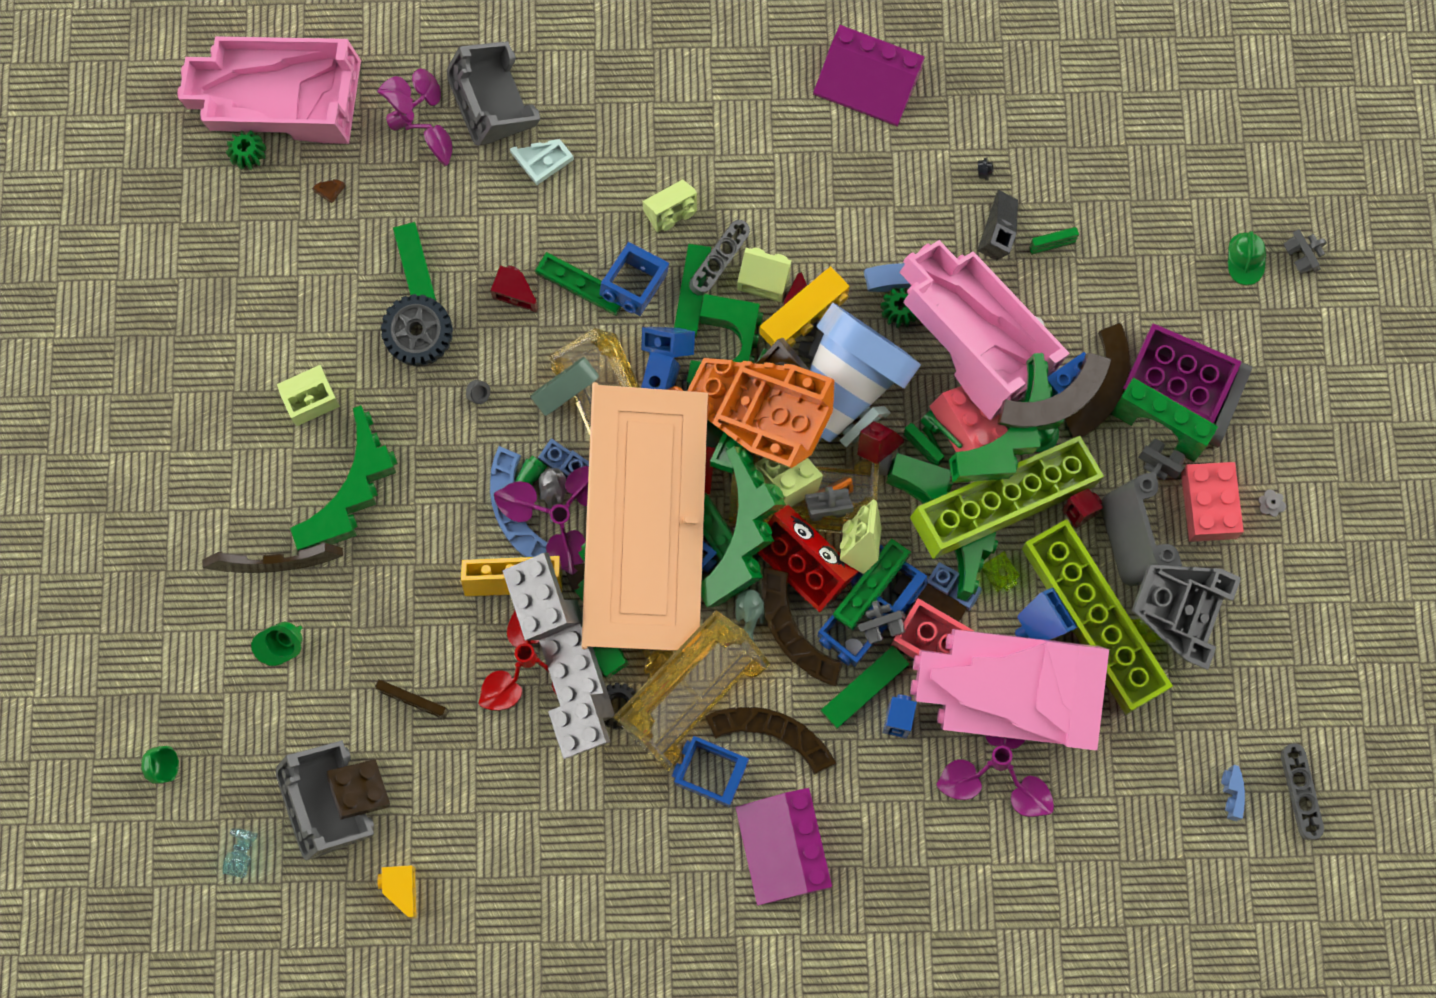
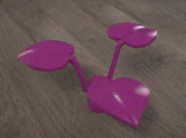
M423 68L414 71L412 83L417 93L421 95L415 102L410 97V86L403 78L394 76L387 79L379 87L377 93L386 98L395 109V111L386 116L388 126L394 131L403 127L406 130L426 128L424 138L428 147L444 167L447 166L453 150L452 140L447 131L440 125L432 127L431 124H411L412 120H414L412 109L424 99L430 106L439 103L441 89L436 78Z
M589 466L578 468L568 475L565 488L573 495L565 505L556 504L551 509L534 504L537 500V493L532 485L526 482L516 481L494 493L495 502L500 511L509 519L516 522L528 521L532 517V509L549 513L550 519L554 523L560 524L561 534H555L550 537L546 545V553H549V556H560L562 569L571 575L575 574L578 570L573 565L583 563V559L578 552L582 550L581 546L586 541L584 536L577 530H571L566 533L564 523L569 519L570 512L568 508L575 499L581 505L587 506Z
M985 735L990 745L998 746L993 750L991 761H988L976 773L975 766L971 762L964 759L954 760L944 768L936 784L937 788L950 798L969 800L981 792L982 784L978 778L990 767H994L999 771L1008 769L1017 787L1011 794V804L1017 813L1025 817L1050 815L1054 809L1051 792L1040 778L1027 776L1021 784L1018 782L1013 769L1014 766L1011 764L1013 754L1010 749L1019 748L1025 742L1023 739Z

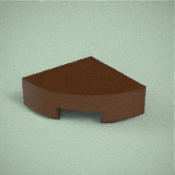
M333 179L317 183L312 190L330 203H333L346 185L340 180Z

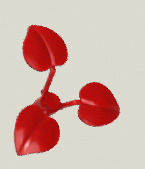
M516 611L512 614L507 627V638L512 646L516 647L514 654L518 662L515 663V675L512 679L508 672L500 670L492 672L485 678L478 702L479 706L484 709L501 711L509 709L519 702L522 696V688L515 682L519 678L521 667L531 668L538 664L549 672L548 666L538 658L535 650L530 645L540 643L539 640L524 639ZM552 682V689H553L554 693L556 694V691H555V688H554V685H553V682Z

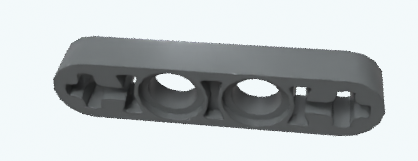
M735 220L730 224L689 282V287L694 294L704 295L711 289L747 239L750 228L745 221ZM739 227L741 228V234L734 240L731 237ZM722 243L728 244L731 247V254L723 253L720 245ZM708 261L717 262L719 270L716 272L711 271L708 267ZM704 275L708 276V278L703 284L704 286H702L701 288L698 287V281H700Z
M1241 362L1214 424L1218 428L1209 442L1210 445L1217 448L1220 446L1253 366Z
M1292 743L1282 749L1281 761L1298 831L1303 839L1312 841L1323 835L1324 825L1306 752L1301 745ZM1291 749H1293L1294 753L1298 752L1299 757L1295 758L1296 766L1302 764V768H1296L1292 771L1290 767H1293L1295 763L1293 758L1288 757ZM1295 773L1304 775L1306 782L1303 786H1297L1293 782ZM1302 797H1306L1311 801L1312 806L1309 811H1304L1300 808L1299 800ZM1312 813L1314 814V817L1309 818L1310 823L1312 826H1316L1317 830L1313 832V836L1311 832H1306L1305 827L1309 826L1308 818L1304 820L1302 819V816H1307Z

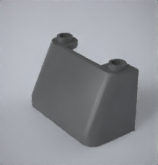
M508 41L460 46L447 68L449 84L472 141L476 146L487 145L531 129L540 121L539 111L533 104L524 106L510 70L515 63L516 57Z
M1155 472L1142 474L1107 493L1101 500V505L1103 506L1101 513L1119 576L1122 582L1129 586L1141 585L1148 564L1182 566L1179 553L1173 545L1161 544L1156 546L1143 500L1153 497L1158 491V481Z
M343 740L286 755L276 767V778L300 852L305 860L320 857L374 835L373 820L371 817H367L366 814L340 820L326 774L329 770L348 766L351 756L349 749L344 746Z

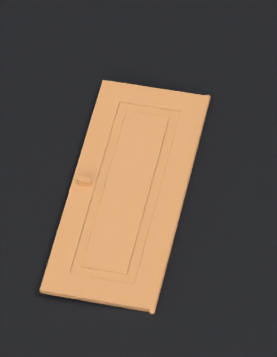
M597 382L592 384L581 644L584 650L587 647L699 652L708 393L598 385Z

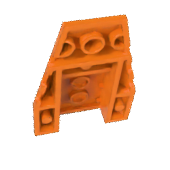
M703 358L687 391L708 393L707 420L748 451L793 468L812 455L833 412L835 380L792 364H784L783 366L765 362L764 364H756L751 361L733 362L732 360Z

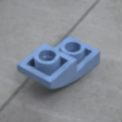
M887 264L865 269L864 276L868 291L890 292L892 288H910L911 284L899 273L905 264Z
M552 438L537 458L550 468L560 469L566 478L574 470L589 466V461L573 450L569 451Z
M939 562L930 575L928 584L956 599L970 611L981 594L982 588L978 586L976 594H972L966 601L957 599L959 573Z
M1233 765L1224 771L1221 784L1224 785L1223 792L1232 794V797L1228 798L1225 811L1228 812L1227 819L1239 821L1243 818L1245 790L1240 768L1237 765Z

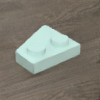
M560 139L551 140L547 143L531 144V147L519 149L512 147L510 149L513 157L536 185L574 160L573 155Z
M885 406L868 407L859 415L861 419L856 425L852 423L843 431L844 437L840 442L845 447L854 446L859 441L861 430L873 421L877 422L881 417L886 418L891 412Z

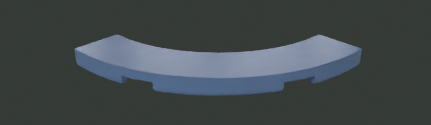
M498 446L491 468L490 479L491 502L498 524L508 541L522 556L535 557L546 553L547 542L535 534L525 521L516 522L506 517L495 502L494 493L515 482L517 467L521 459V455Z

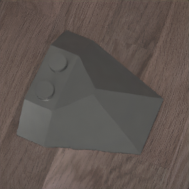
M1148 564L1132 612L1185 661L1208 670L1216 650V646L1209 644L1208 640L1222 601L1234 600L1241 577L1217 568Z

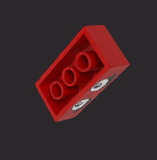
M787 505L776 512L767 523L772 530L771 535L774 542L757 553L773 569L789 572L788 583L820 613L836 600L859 571L841 561L840 553L790 505Z

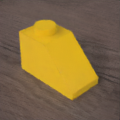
M412 865L382 867V874H378L377 878L378 889H382V893L407 917L417 919L415 867Z

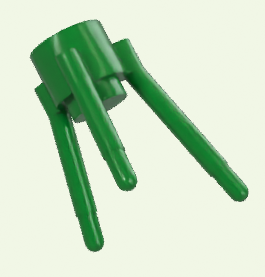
M931 410L922 417L920 422L925 426L922 431L941 453L942 451L932 432L937 434L941 431L958 448H962V444L936 419Z

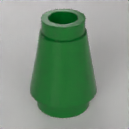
M532 455L529 460L526 458L516 481L533 485L547 466Z

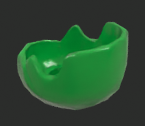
M156 746L146 751L141 760V771L144 778L152 784L172 782L176 778L179 771V759L172 747Z

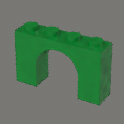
M704 294L700 324L722 327L734 332L740 339L742 348L738 356L732 361H751L754 363L755 356H751L752 348H757L759 334H755L756 327L762 324L764 312H760V304ZM691 360L686 382L687 390L701 364L700 361Z
M1135 378L1131 380L1111 415L1130 426L1140 417L1148 418L1164 425L1179 440L1174 450L1184 454L1185 458L1192 462H1195L1205 450L1218 428L1217 425Z

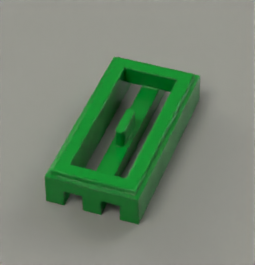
M1073 227L1033 238L1029 246L1031 255L1076 243L1079 236L1078 229Z
M913 423L907 425L903 436L931 464L939 466L943 461L944 455Z

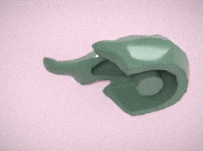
M746 589L740 592L736 599L735 616L738 623L744 619L745 626L743 630L746 634L747 644L753 645V631L758 618L761 624L764 623L765 609L761 594L756 590Z

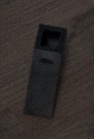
M1000 190L997 191L977 249L978 252L996 261L1010 254L1017 234L1018 199Z

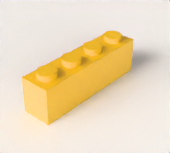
M830 266L761 324L759 334L770 346L778 339L784 338L792 347L796 343V338L801 334L803 336L807 335L813 329V324L822 319L832 303L840 306L848 299L850 286Z
M550 556L562 593L563 572L560 556ZM533 557L462 560L461 583L464 595H510L502 570Z

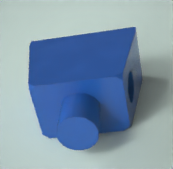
M650 351L641 388L668 390V388L674 387L681 367L680 364L673 357Z
M1050 588L1039 593L1018 614L1017 617L1022 626L1015 630V635L1017 637L1050 640L1078 627L1054 588Z

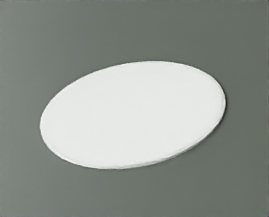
M849 639L845 642L846 649L853 655H856L863 647L862 643L857 639Z

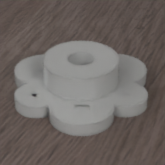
M1271 489L1267 490L1264 496L1258 499L1261 504L1260 512L1264 515L1270 513L1272 517H1276L1279 512H1283L1286 509V504L1282 501L1283 495L1280 493L1276 494Z

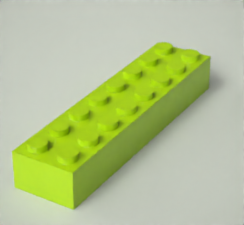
M1078 436L1018 462L1016 473L1009 479L975 481L920 505L912 513L910 519L932 559H936L1063 502L1088 488L1092 489L1101 481L1104 475L1081 436Z
M1067 519L1025 542L1022 551L1047 590L1054 588L1078 627L1072 631L1079 642L1084 645L1100 646L1109 649L1105 683L1125 715L1173 687Z

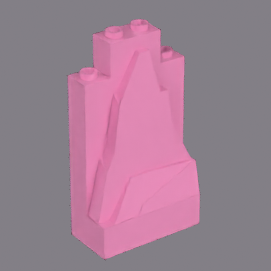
M215 37L214 45L211 47V57H185L184 66L181 68L182 81L177 92L178 99L187 109H201V121L210 131L242 130L249 132L251 130L253 132H281L291 135L294 140L349 144L361 59L348 39Z
M939 240L932 245L926 244L917 254L913 252L904 259L903 263L905 265L899 273L911 284V287L907 290L908 296L903 303L950 352L956 369L954 376L969 398L989 420L1000 414L1003 400L1019 401L1025 397L1027 389L1026 361L1034 353L1044 354V360L1048 363L1047 377L1054 373L1070 354L974 251L966 256L962 254L956 258Z
M952 629V634H947L946 649H950L949 653L920 650L919 655H915L913 670H917L916 680L911 682L910 695H914V700L917 702L943 705V709H938L937 723L941 724L940 728L943 730L1063 744L1066 747L1080 749H1098L1109 649L1100 646Z

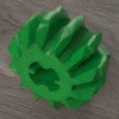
M241 130L238 137L232 134L234 141H227L229 149L226 150L231 164L237 165L241 170L246 165L250 170H252L253 164L260 166L259 159H265L266 157L264 153L266 145L262 142L261 136H255L251 130L247 135Z
M893 288L891 295H884L883 300L885 302H882L880 308L884 310L881 314L882 318H888V325L896 322L897 329L900 328L901 323L908 327L910 321L915 322L917 320V317L903 303L908 294L904 293V288L900 289V293ZM899 305L903 306L901 311L898 310Z

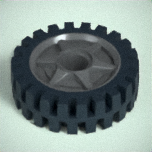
M412 294L409 297H401V300L393 302L394 305L392 307H388L387 313L382 319L381 335L387 350L396 359L407 365L425 366L428 363L436 362L449 349L450 341L452 342L453 327L447 311L439 302L426 295L417 296ZM416 325L423 326L422 333L418 336L412 335V328Z

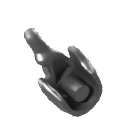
M558 468L547 469L541 473L539 478L540 499L545 500L548 509H551L552 506L558 503H562L567 492L565 488L566 477Z

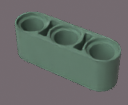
M582 357L536 390L530 398L546 416L592 384L599 375L589 361Z

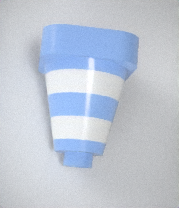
M835 303L831 304L816 326L824 335L809 369L812 372L835 380L833 412L819 439L820 441L823 438L828 442L835 439L894 383L905 389L921 366L917 360Z

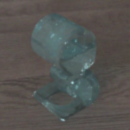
M232 828L230 835L237 838V844H234L233 852H228L225 857L223 874L245 878L251 859L246 853L251 844L257 839L258 833Z

